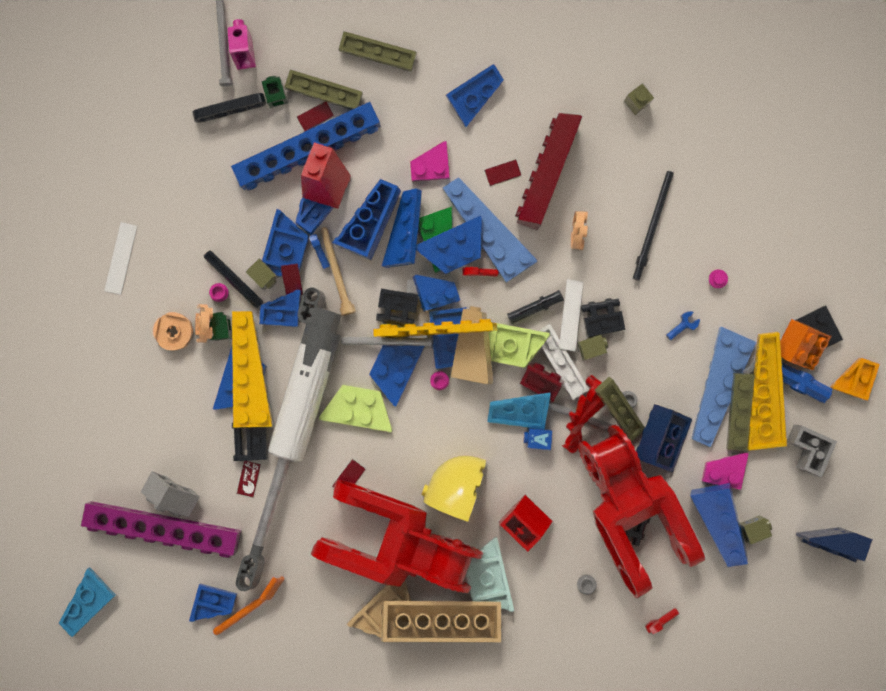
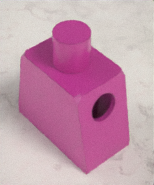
M236 19L233 21V26L227 29L229 53L237 70L254 68L256 63L251 34L244 21Z

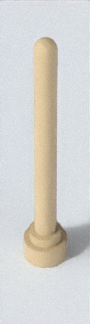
M322 227L320 232L341 299L340 313L342 316L353 314L356 312L355 306L348 299L328 229Z

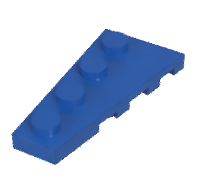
M418 188L406 190L402 193L382 267L392 268L415 264L422 190Z

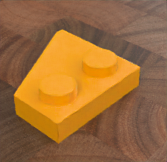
M858 358L830 388L868 401L880 364L864 358Z

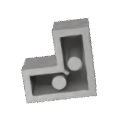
M793 425L787 439V443L803 449L796 468L814 476L822 477L837 441L802 425Z
M151 471L141 490L146 496V500L155 505L154 508L161 512L167 510L177 517L181 515L189 517L200 497L192 489L175 484L168 476Z

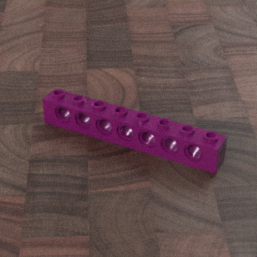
M94 501L85 503L81 526L87 527L88 531L98 532L103 530L106 531L105 534L116 536L117 534H123L128 539L139 537L144 538V542L155 543V541L163 542L162 545L173 547L175 544L180 545L181 549L184 550L200 549V552L204 554L216 552L219 553V556L230 558L237 553L241 530ZM103 514L108 518L107 524L102 522L101 517ZM121 518L127 521L126 527L121 526ZM140 522L145 523V525H146V530H145V531H142V530L139 528V523H140ZM159 525L164 527V535L158 532ZM177 529H181L184 532L183 538L177 536ZM196 533L202 534V542H198L196 540ZM215 536L222 539L221 546L214 543Z

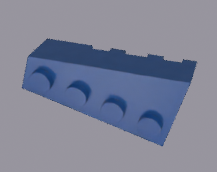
M380 179L365 198V202L356 210L355 215L349 223H346L342 229L343 231L332 243L337 247L372 260L401 194L400 188L397 185Z
M730 483L691 490L690 496L727 567L748 564V555Z

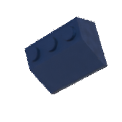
M654 404L650 411L647 425L643 430L640 444L636 449L640 461L673 473L692 418L672 409Z

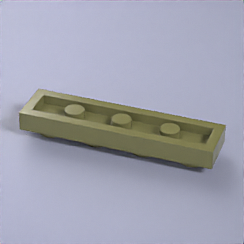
M343 31L338 49L339 52L412 72L417 55L416 51Z
M291 69L284 86L286 90L351 110L359 107L363 96L362 91Z
M733 373L726 444L728 450L747 451L754 374Z
M608 377L595 389V392L619 427L633 441L645 427L615 381Z

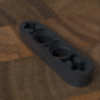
M255 93L193 110L192 114L194 122L201 123L266 105V100L263 93Z

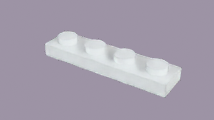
M549 324L539 330L550 333V337L541 348L555 372L561 375V379L565 381L563 385L571 399L573 400L589 391L567 351L559 349L560 340L552 326Z

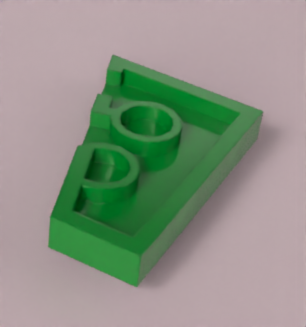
M452 206L419 218L418 227L423 241L452 229ZM432 264L435 273L441 272L438 267Z

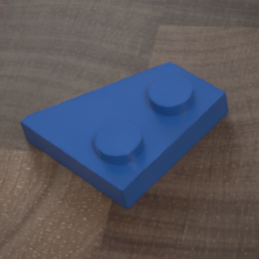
M302 198L299 204L296 224L312 235L334 207Z
M421 275L413 276L424 312L460 301L455 282Z
M295 290L290 294L262 304L260 307L259 324L299 327L298 310L300 307L301 290Z
M200 583L189 621L194 622L199 619L231 614L238 593Z

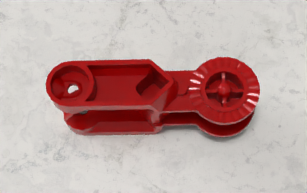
M612 425L608 428L609 438L592 447L586 441H581L578 443V452L586 470L602 493L601 498L603 502L593 511L595 525L626 587L635 598H639L648 593L653 587L625 531L658 514L670 538L671 546L682 564H688L690 568L697 566L705 561V555L675 492L661 475L647 478L645 473L642 472L638 453L631 444V440L619 426Z
M344 480L336 481L333 493L334 499L389 518L390 521L377 557L348 547L338 541L321 537L312 548L311 555L314 558L386 585L401 587L408 575L414 577L419 575L442 588L470 593L471 586L464 580L472 558L481 559L483 556L482 551L463 543L460 539H451L444 535L431 533L432 529L426 527L427 512L414 505Z

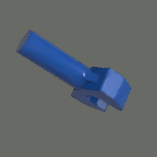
M317 234L309 236L323 269L329 267L330 264Z
M693 311L680 315L681 323L666 334L669 340L675 338L686 328L695 330L698 327L700 319L693 321V323L688 322V317L694 313Z

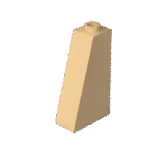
M470 306L469 309H463L461 321L472 320V323H479L480 319H487V313L481 312V308ZM488 332L458 334L451 377L483 384H493Z

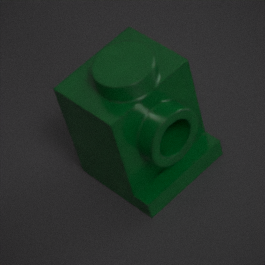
M269 76L266 80L261 81L266 101L270 108L288 104L280 76ZM274 90H279L278 93L272 94Z
M224 312L213 313L211 322H209V327H212L213 333L210 341L232 339L230 316L224 315Z

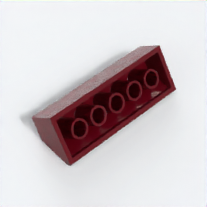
M559 113L557 118H552L549 129H552L550 136L546 135L542 144L545 150L543 154L539 153L535 164H538V168L536 171L532 170L529 181L532 183L530 189L526 188L522 199L525 202L523 207L519 206L515 217H518L516 223L537 231L540 228L583 116Z

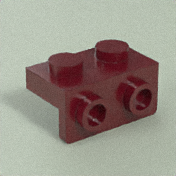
M537 362L534 364L530 363L519 384L537 394L550 393V401L554 402L565 382L561 379L562 376L553 371L551 373L544 370L545 367Z

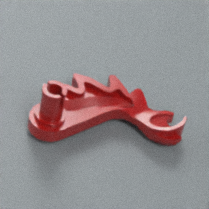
M590 375L585 381L586 385L590 387L587 396L581 395L577 403L576 412H569L571 422L566 425V428L570 431V435L562 446L572 454L578 451V443L582 441L581 430L584 424L605 406L595 392V389L602 382L594 375Z

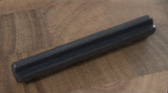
M210 250L205 253L204 259L255 308H259L263 304V300L218 256Z

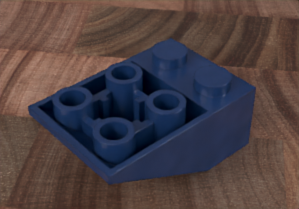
M841 527L796 533V536L802 538L801 542L853 562H857L858 559L865 562L873 540Z

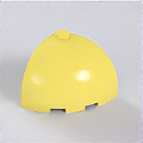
M458 456L445 461L434 472L429 485H424L421 494L424 496L423 502L434 509L468 522L476 500L477 493L475 490L476 487H480L483 477L482 470L485 468L486 460L474 456Z

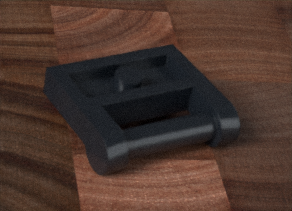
M232 423L235 446L233 461L267 460V427L233 428ZM241 428H246L247 455L242 453Z

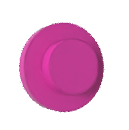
M717 269L710 273L708 280L712 287L720 289L726 286L728 275L725 271Z
M216 283L211 286L209 295L212 300L223 302L227 299L229 290L226 285Z
M442 371L435 372L430 378V384L436 390H444L449 384V377Z

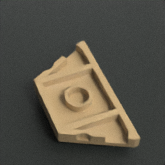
M404 581L401 587L386 585L347 622V625L364 630L363 632L368 634H375L381 638L383 602L411 601L406 582Z

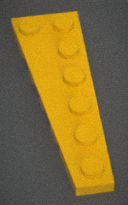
M232 311L233 428L273 427L253 312Z
M480 319L479 323H472V320L460 321V324H453L452 321L441 322V325H435L434 323H423V326L405 324V327L383 324L380 325L379 329H373L374 337L394 338L497 331V323L491 322V319Z
M762 333L757 336L754 366L755 378L747 448L749 451L787 446L780 333Z

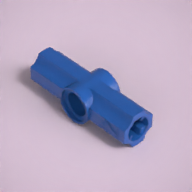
M782 362L783 382L789 385L792 390L808 395L821 403H825L830 398L832 388L815 380L814 376L809 373L796 370Z

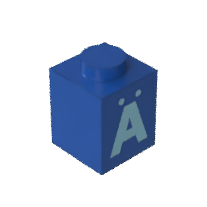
M528 428V431L524 432L523 443H526L527 448L551 450L552 430Z

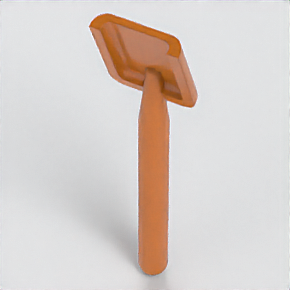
M283 576L280 578L273 577L260 598L254 600L213 629V633L219 635L258 608L263 602L271 600L285 578Z

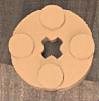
M575 211L572 222L573 232H571L572 249H584V239L582 238L587 236L588 227L584 226V223L587 222L588 212Z
M198 304L197 309H200V313H196L195 335H199V339H196L197 343H206L207 339L212 338V327H209V319L213 317V309L208 308L207 304Z
M169 312L156 320L153 327V336L162 348L171 351L186 348L192 339V323L180 313ZM175 326L178 333L171 337V333L168 331Z

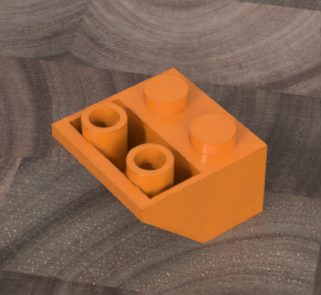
M791 319L780 340L781 357L793 364L814 370L815 366L819 363L824 349L828 346L831 336Z

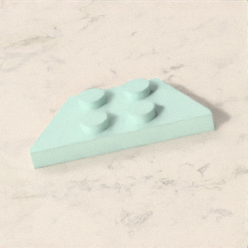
M495 537L480 549L483 552L481 559L472 558L466 575L468 584L471 586V598L475 602H501L502 609L513 612L514 607L498 539Z

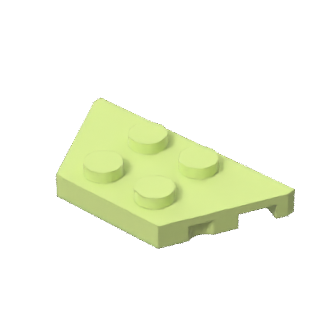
M497 323V331L488 332L491 361L526 368L550 337V333Z
M342 385L319 416V420L392 432L381 391Z

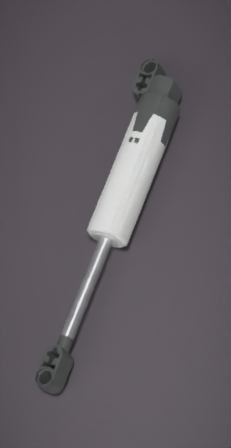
M314 287L305 290L300 303L298 319L306 323L268 448V452L279 457L250 554L242 559L236 578V587L244 592L254 589L259 584L265 564L262 552L290 461L301 462L304 460L341 335L336 332L342 315L323 309L326 298L325 294ZM317 293V299L312 302V295ZM246 577H248L250 580L249 586L245 583Z

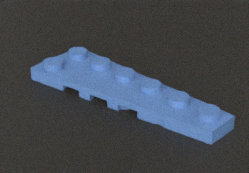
M459 177L443 187L444 192L465 222L481 215V246L506 283L538 262Z
M724 327L719 328L713 358L709 366L708 378L705 382L703 398H701L700 409L691 439L711 447L731 401L733 373H743L756 344L755 341Z

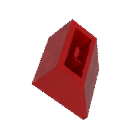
M524 495L500 519L499 525L528 552L542 538L553 521L527 495Z

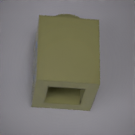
M642 83L626 96L624 102L636 116L650 105L654 97Z
M260 258L246 271L264 290L267 288L271 289L277 283L276 279L279 277Z
M601 335L577 342L582 360L607 353L608 343L606 338H602Z
M759 515L740 523L744 540L749 544L772 537L770 531L772 530V525L765 517Z

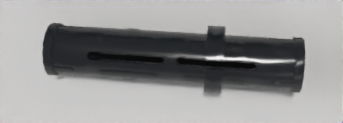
M557 290L545 297L540 296L538 300L507 313L511 324H514L539 311H546L550 306L564 301L560 290Z

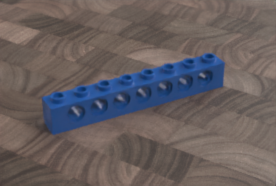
M368 102L232 165L231 168L240 187L243 190L247 189L249 191L256 188L257 184L263 181L265 183L275 179L274 176L280 173L283 175L291 172L292 168L297 165L299 167L304 166L310 154V151H303V147L306 144L313 146L314 143L333 148L336 151L344 147V144L349 141L353 143L360 140L364 134L368 133L370 135L377 132L381 125L371 102ZM358 120L364 122V125L360 128L354 126ZM341 128L347 130L343 136L337 134V131ZM323 136L329 137V141L326 144L320 143V139ZM289 152H294V158L291 160H287L286 154ZM277 160V165L274 168L268 167L270 161ZM254 168H260L257 176L251 175Z

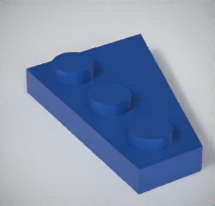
M494 64L445 95L465 128L504 81Z

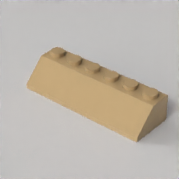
M384 601L381 641L501 642V602Z

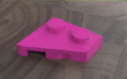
M443 141L410 161L412 182L449 179L447 141Z
M743 452L738 455L705 462L702 481L717 485L730 483L731 488L741 490L749 453Z

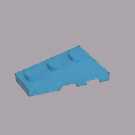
M550 393L492 401L489 405L487 422L545 429Z
M90 567L87 568L81 583L76 589L75 595L59 621L60 626L71 637L75 636L116 596Z

